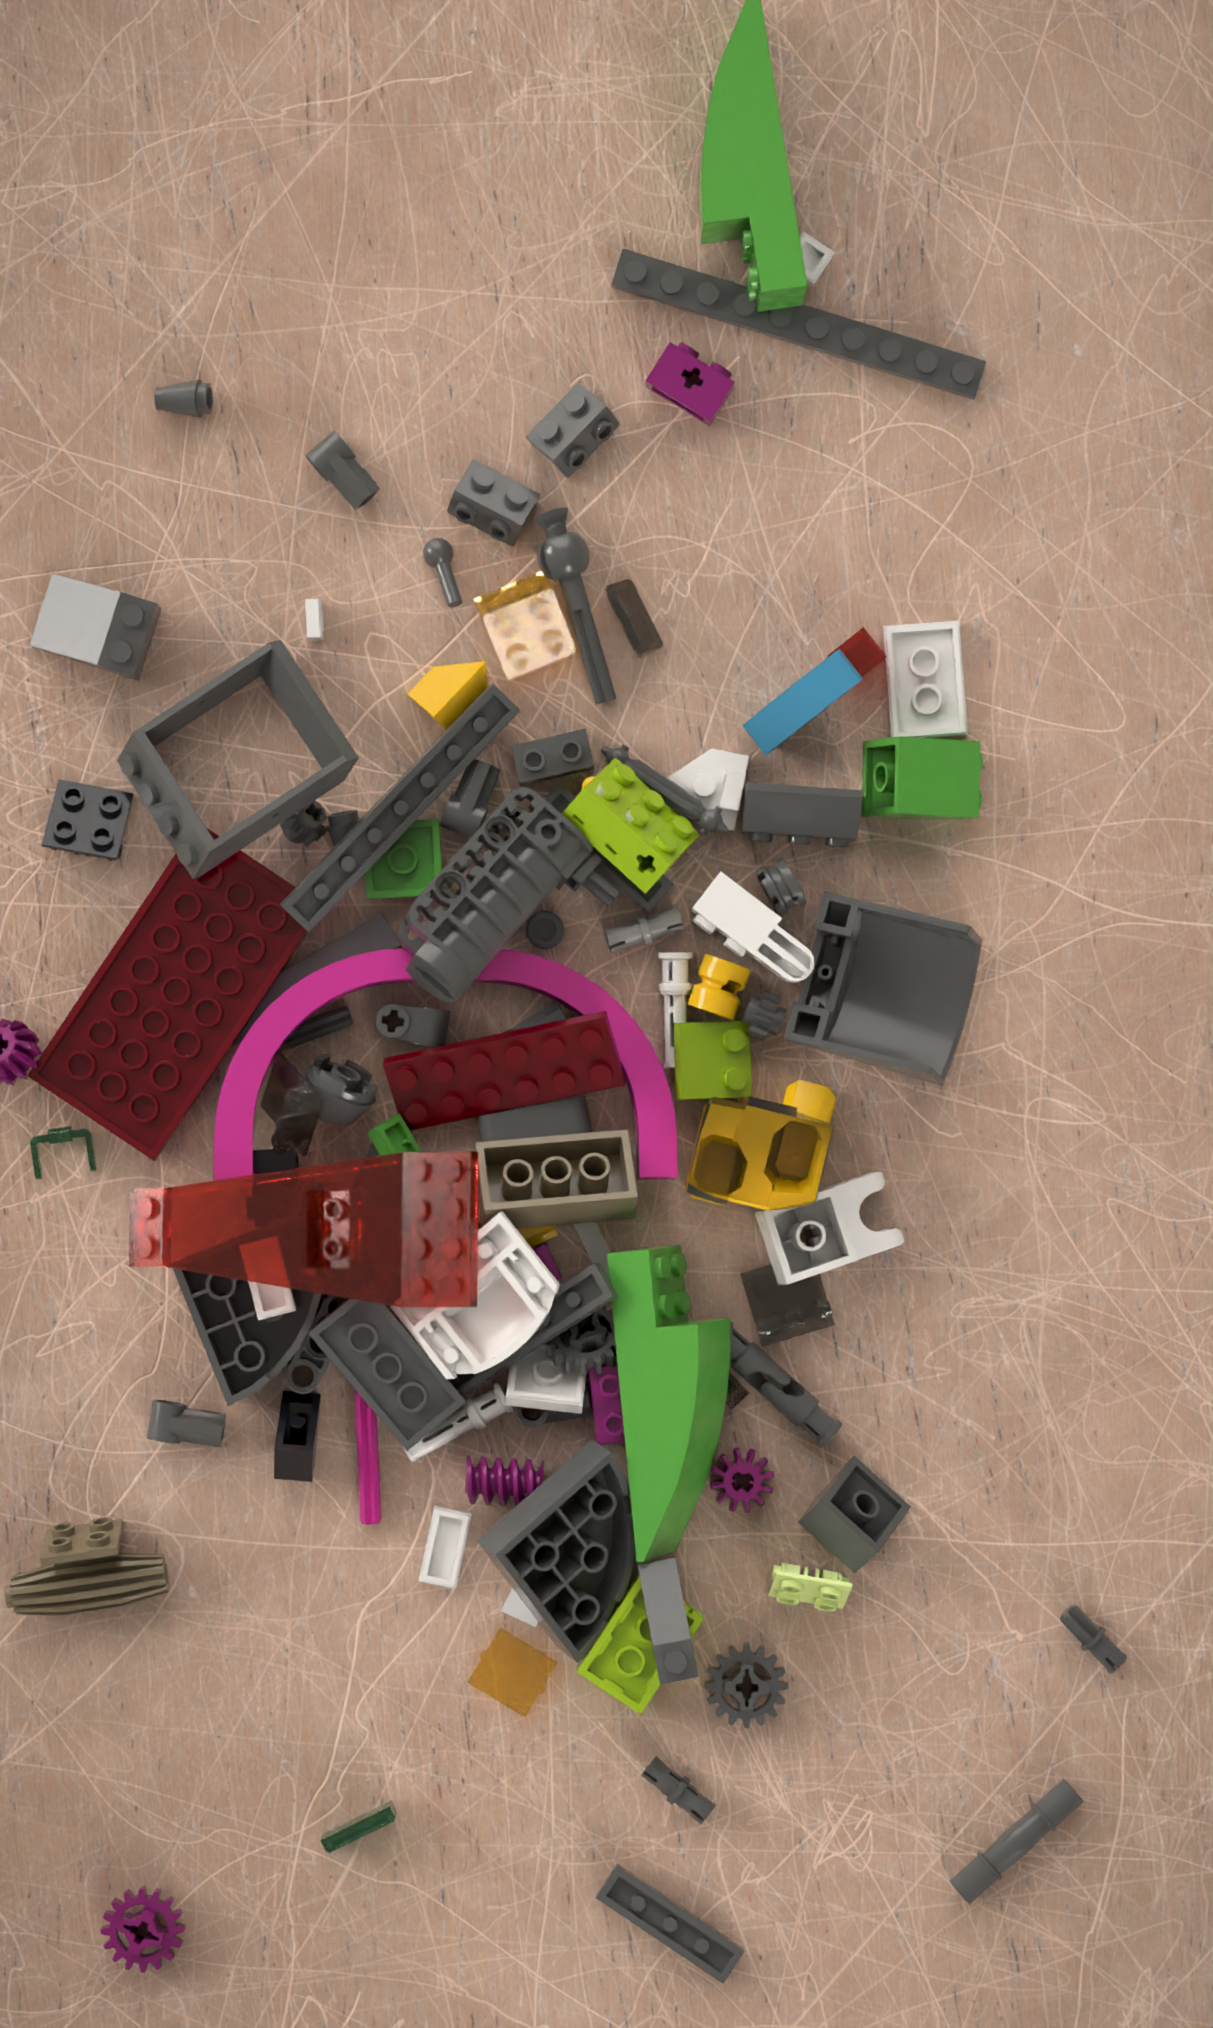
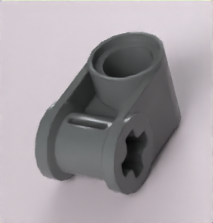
M388 1004L378 1011L376 1026L378 1031L388 1038L411 1041L410 1043L429 1047L443 1046L446 1042L450 1011L423 1006L411 1007ZM391 1010H397L398 1017L404 1019L403 1026H397L395 1032L387 1031V1024L382 1023L381 1020L382 1016H388Z

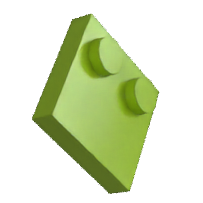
M741 1021L673 1023L676 1100L711 1099L713 1097H752L750 1035H747L750 1025Z

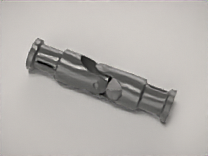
M730 1321L731 1368L770 1401L792 1424L803 1427L817 1440L816 1445L822 1448L837 1433L843 1423L839 1420L834 1421L818 1406L819 1401L810 1392L794 1380L755 1342L749 1343L733 1328L734 1324ZM761 1373L770 1375V1378L766 1380Z

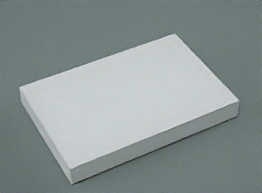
M946 621L883 626L890 736L919 738L967 736L960 622Z

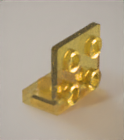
M542 571L474 598L478 612L508 680L574 654L577 651L554 590Z

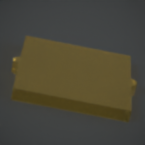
M499 1628L487 1650L480 1653L481 1660L467 1683L525 1717L538 1694L545 1692L544 1684L556 1666L557 1661Z

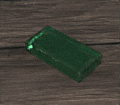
M392 1800L324 1833L320 1841L326 1853H331L394 1822L397 1811Z

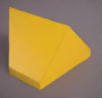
M486 661L434 666L408 693V696L446 730L487 687Z

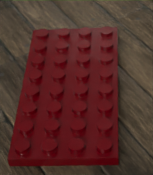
M207 828L214 840L220 837ZM241 850L201 877L192 879L185 866L179 861L177 854H175L37 1060L36 1065L38 1068H32L27 1076L153 1161H156L307 935L308 931L279 905L296 887Z

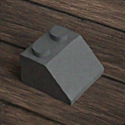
M853 1456L813 1500L798 1523L853 1573H856L879 1553L911 1506L857 1457Z

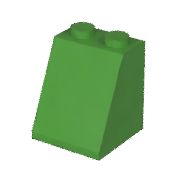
M903 736L863 741L861 817L949 820L979 818V809L982 804V794L979 790L980 771L983 765L980 741Z

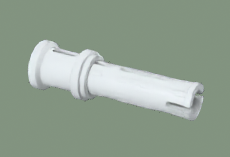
M658 952V958L662 960V983L658 985V991H660L661 995H664V1067H675L673 1023H687V994H691L693 985L689 983V959L692 958V952Z
M498 1381L493 1384L494 1388L476 1399L471 1397L466 1399V1403L463 1405L464 1408L450 1415L408 1451L405 1450L411 1462H416L417 1459L447 1444L474 1427L477 1430L486 1428L487 1422L505 1412L513 1413L515 1411L514 1406L505 1405L506 1390Z

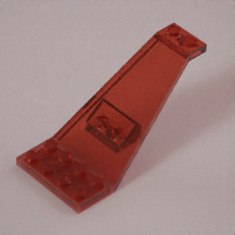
M478 1151L401 1152L169 1188L130 1189L129 1267H168L397 1307H477ZM336 1204L339 1206L337 1216L334 1215V1206ZM335 1243L339 1246V1251L336 1255L333 1252Z

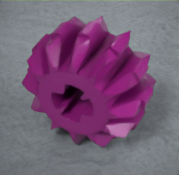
M3 1018L0 1021V1084L5 1082L14 1086L18 1077L20 1079H27V1070L29 1068H38L34 1058L42 1054L39 1046H37L40 1039L36 1033L28 1029V1026L21 1021L14 1020L11 1022Z
M739 1447L733 1448L735 1460L732 1462L727 1455L722 1453L719 1459L726 1468L722 1469L718 1466H712L711 1473L722 1477V1479L711 1481L710 1488H725L716 1496V1501L722 1503L729 1496L732 1497L728 1506L729 1511L734 1512L738 1501H742L744 1512H751L750 1499L753 1498L757 1505L762 1507L765 1502L758 1492L762 1491L766 1494H772L773 1487L762 1483V1481L774 1478V1472L769 1470L759 1472L767 1465L768 1460L766 1457H762L753 1464L756 1451L752 1448L748 1450L746 1459H741ZM739 1471L742 1475L749 1472L752 1475V1478H748L749 1483H751L748 1488L745 1489L742 1485L735 1488L731 1484V1482H736L733 1476L736 1472Z

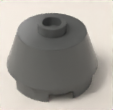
M320 1054L316 1057L313 1065L306 1068L303 1103L310 1112L326 1123L351 1126L376 1102L375 1093L379 1086L370 1083L373 1075L360 1065L350 1060H347L345 1065L330 1062V1054Z

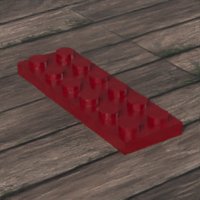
M607 1011L386 1057L383 1061V1067L398 1114L400 1113L410 1131L625 1086L626 1081Z

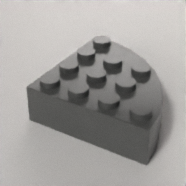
M317 1205L171 1263L227 1406L255 1393L279 1374L299 1350L314 1323L325 1293L328 1266L326 1236ZM278 1236L297 1310L258 1321L239 1245Z
M590 1440L477 1540L478 1544L556 1646L577 1663L599 1638L608 1624L607 1620L612 1614L616 1603H621L628 1588L635 1560L633 1520L628 1495L630 1490L625 1475L612 1452L593 1440Z

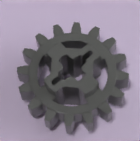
M606 1305L545 1343L547 1356H553L554 1365L557 1367L565 1363L566 1373L569 1374L575 1368H579L582 1376H586L588 1369L594 1368L597 1374H601V1365L603 1364L613 1368L617 1354L612 1309L606 1311Z
M744 1643L743 1651L737 1652L735 1647L731 1645L729 1646L730 1656L725 1658L718 1653L716 1659L720 1664L719 1667L709 1666L707 1669L708 1673L714 1677V1680L705 1681V1688L715 1692L707 1697V1701L709 1704L719 1703L715 1713L720 1717L727 1712L730 1725H733L737 1718L742 1719L744 1728H749L750 1719L754 1718L760 1726L764 1725L763 1715L768 1713L775 1718L777 1712L773 1705L775 1703L785 1704L786 1700L779 1694V1691L788 1689V1683L780 1681L778 1678L783 1676L786 1671L784 1667H773L778 1659L775 1654L770 1655L768 1658L764 1657V1646L760 1645L756 1652H751L749 1643ZM739 1662V1668L731 1676L722 1677L731 1665ZM754 1662L765 1667L771 1677L760 1676L754 1670ZM748 1669L751 1682L757 1684V1686L750 1687L748 1700L745 1702L742 1689L736 1686V1684L743 1682L745 1670ZM722 1693L733 1695L739 1701V1709L731 1706L724 1699ZM761 1695H769L768 1699L761 1706L754 1709V1702Z

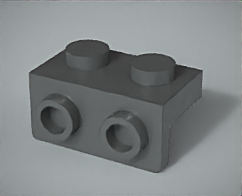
M578 382L534 427L526 438L568 478L585 464L587 458L603 442L611 437L613 431L619 426V422L602 401Z
M473 459L453 492L447 512L455 516L459 521L470 524L489 534L495 540L514 546L541 494Z

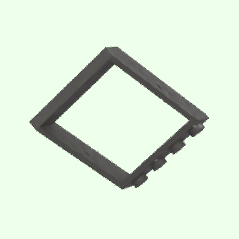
M278 640L269 642L133 732L117 762L122 772L128 777L139 794L142 803L146 805L157 822L161 833L166 836L173 847L179 861L185 866L192 879L201 877L342 783L359 757L283 642ZM261 676L322 769L214 840L154 746Z

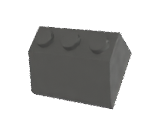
M747 782L744 788L741 833L749 834L750 841L772 842V835L788 836L787 843L809 845L810 838L826 839L825 846L848 847L849 841H856L858 838L863 790Z

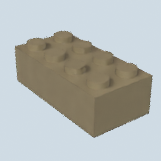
M628 1129L475 1142L474 1170L482 1227L502 1211L516 1229L635 1219L638 1193Z

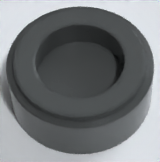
M541 911L529 919L526 926V935L533 946L544 950L551 949L561 942L564 936V925L556 914L549 911Z

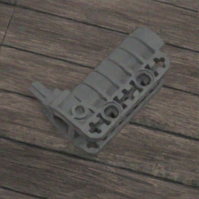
M526 787L517 788L508 795L411 905L397 932L399 942L414 955L405 971L421 987L435 997L448 1003H455L555 888L560 890L566 884L576 892L583 885L607 907L614 901L622 889L597 868L603 859L592 851L593 847L589 840L572 822L534 790ZM525 798L531 802L528 808L532 813L518 806L514 799L523 801ZM514 815L517 816L515 822H513L511 819L514 817ZM505 827L508 834L503 840L498 833ZM483 844L489 849L484 856L479 853ZM491 851L496 852L497 854L493 856ZM474 861L476 866L469 871L465 878L461 873L465 872ZM445 882L449 888L442 886V884ZM456 882L459 885V889L454 894L450 888ZM434 899L440 904L435 911L430 906ZM441 905L444 906V907H446V908H448V909H447L446 911H444V910L442 909ZM421 910L423 914L426 916V918L434 923L432 924L431 922L426 921L423 924H420L419 922L423 919L424 916L422 914H419L418 911ZM407 925L419 937L414 938V940L409 939L407 935L410 930Z

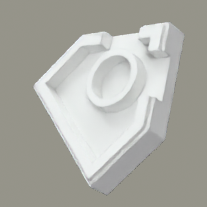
M712 748L667 777L700 799L707 810L714 809L716 806L722 809L720 814L724 824L728 827L729 831H734L749 756Z

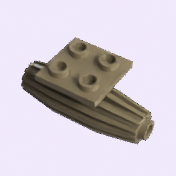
M99 1517L93 1519L88 1524L75 1526L70 1522L60 1523L46 1531L40 1557L41 1566L43 1567L12 1576L10 1585L4 1586L7 1608L14 1607L16 1615L65 1616L125 1607L169 1592V1575L164 1554L119 1553L124 1526L122 1519L112 1520L110 1517Z

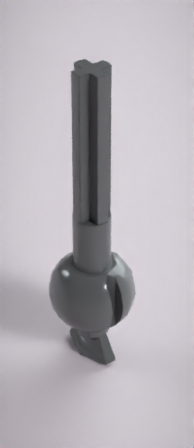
M556 508L534 517L535 521L545 530L547 537L538 548V565L547 578L553 581L559 580L593 697L597 705L617 698L581 577V573H584L589 565V548L580 535L574 532H567L565 523L568 508Z

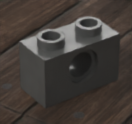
M586 728L511 746L520 787L594 769Z

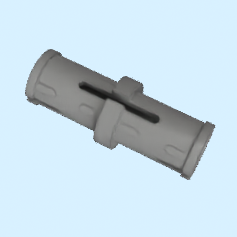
M673 907L648 917H644V915L637 916L635 921L604 930V934L607 936L606 941L610 952L614 953L615 951L643 942L644 945L651 944L652 939L682 931L684 926L678 908Z

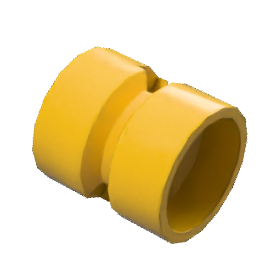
M705 954L698 972L702 979L701 983L694 984L687 1005L733 1021L740 1003L736 994L738 991L745 989L751 970Z

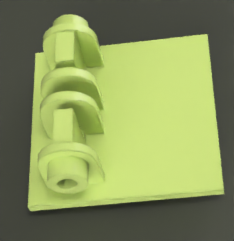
M783 1562L781 1566L773 1565L771 1576L773 1581L768 1596L776 1597L778 1602L787 1605H797L799 1602L814 1604L816 1609L832 1612L836 1611L837 1608H844L853 1584L849 1583V1578L842 1577V1573L823 1570L822 1578H819L820 1569L818 1568L815 1569L814 1577L808 1576V1567L804 1566L803 1574L800 1575L801 1566Z

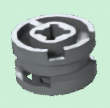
M782 857L777 860L776 868L774 866L769 869L763 867L755 871L772 908L780 917L787 915L788 909L798 904L801 907L807 904L795 877Z

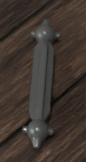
M623 744L621 748L603 747L601 749V752L607 758L608 764L614 758H617L622 764L629 766L645 785L659 793L668 806L689 820L700 821L702 827L700 832L707 835L708 832L715 831L726 833L728 831V827L724 824L720 814L722 811L720 807L716 806L714 809L707 810L700 799L641 760L629 759L627 753L629 747Z

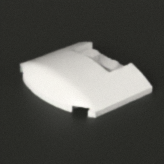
M502 1211L394 1302L390 1308L446 1379L457 1378L456 1374H476L489 1369L519 1350L535 1334L546 1319L560 1284Z

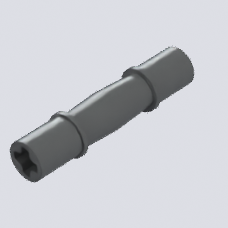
M1063 1778L1036 1804L1033 1803L1031 1805L1033 1809L1010 1826L983 1854L979 1851L977 1853L978 1856L950 1880V1883L971 1904L998 1879L1001 1880L1003 1878L1001 1874L1027 1854L1051 1829L1055 1831L1056 1827L1084 1801Z

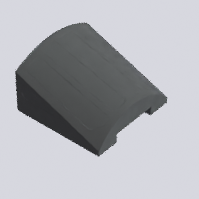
M824 892L814 927L817 931L812 948L814 969L803 980L798 1002H793L784 1039L943 1086L967 1016L980 958L982 939L969 925Z

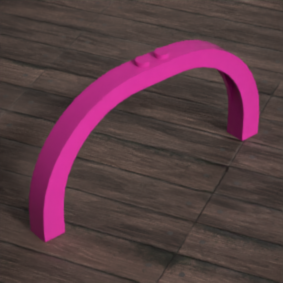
M386 949L358 954L323 967L286 990L255 1021L240 1043L228 1067L220 1091L214 1130V1182H253V1127L257 1099L264 1077L285 1041L311 1015L347 994L384 984L417 983L405 971L414 957L407 949ZM501 949L472 983H497L521 987L560 1003L578 1017L607 1011L634 1111L636 1180L676 1179L678 1177L677 1130L671 1091L662 1065L651 1043L636 1021L613 997L580 973L534 954Z

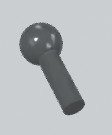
M431 539L424 546L423 558L429 566L436 569L448 607L459 606L463 601L450 566L453 558L452 546L445 539Z

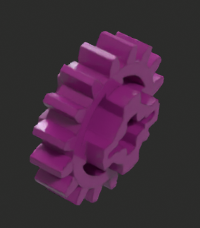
M141 1886L137 1896H134L133 1892L127 1889L124 1892V1902L116 1897L111 1902L116 1912L106 1910L103 1918L110 1922V1924L101 1928V1934L110 1935V1939L104 1944V1949L115 1948L116 1953L112 1960L116 1962L122 1957L126 1959V1970H130L134 1963H138L141 1973H145L148 1963L151 1962L158 1970L162 1967L161 1957L169 1961L174 1958L175 1953L171 1946L180 1948L183 1940L176 1936V1934L182 1933L186 1929V1924L176 1923V1920L183 1913L182 1909L172 1911L170 1906L174 1898L170 1896L165 1901L161 1900V1889L159 1888L154 1891L153 1895H147L146 1886ZM145 1905L144 1909L133 1914L127 1911L125 1913L130 1907ZM158 1910L165 1917L168 1927L161 1924L157 1915ZM141 1922L148 1923L147 1930L149 1932L146 1933L145 1937L138 1934V1926ZM119 1932L125 1934L129 1943V1947H126L119 1936ZM151 1945L162 1946L154 1952L142 1953L144 1948Z

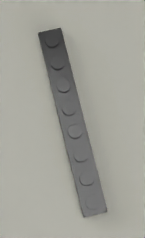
M490 683L279 905L306 931L310 932L521 710L493 683Z

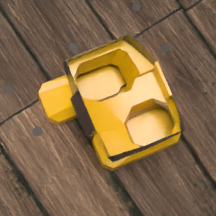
M796 1080L786 1086L782 1104L750 1096L746 1105L716 1097L711 1098L703 1107L685 1188L691 1198L718 1205H727V1202L732 1201L768 1211L802 1207L815 1203L818 1198L835 1125L831 1124L830 1121L836 1097L830 1087Z

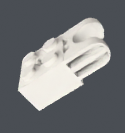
M721 871L691 910V912L697 915L693 920L696 925L710 935L716 930L727 938L723 944L726 948L740 958L746 953L786 983H798L806 979L814 969L812 952L777 925L782 918Z
M882 1172L867 1173L820 1189L818 1198L813 1204L771 1211L761 1209L754 1212L778 1284L788 1285L903 1244L905 1240L901 1230L888 1228L872 1231L864 1226L860 1219L859 1210L863 1200L884 1187L885 1179ZM803 1227L805 1230H811L813 1234L812 1237L808 1238V1246L800 1240Z

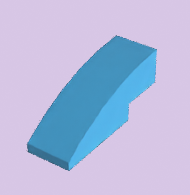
M838 649L744 723L743 727L763 753L767 755L802 727L810 723L863 680V678L843 652Z

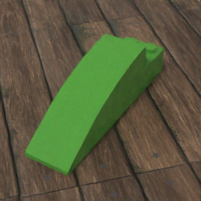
M746 0L717 68L709 102L700 164L698 214L700 245L742 239L740 241L743 264L750 263L748 278H746L749 301L756 300L757 312L802 306L807 289V280L761 0Z
M681 1244L640 1247L607 1253L609 1280L619 1296L611 1302L637 1562H645L677 1550L711 1472L727 1399L730 1367V1318L688 1321L690 1297L685 1290L684 1280L687 1262L682 1253Z

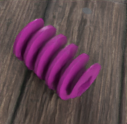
M468 1455L465 1493H467L470 1504L474 1505L479 1494H482L485 1505H491L494 1496L497 1495L501 1506H506L510 1496H513L517 1506L543 1483L544 1460H542L538 1471L534 1470L531 1459H527L523 1469L520 1470L516 1458H512L507 1469H504L500 1457H496L492 1468H489L485 1456H481L477 1467H473L471 1457Z

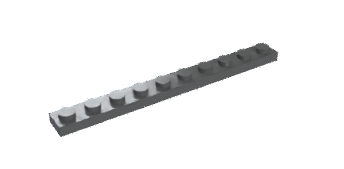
M622 249L611 284L612 288L973 400L975 399L986 361L804 304L802 306L757 312L756 300L749 301L746 286L627 249Z

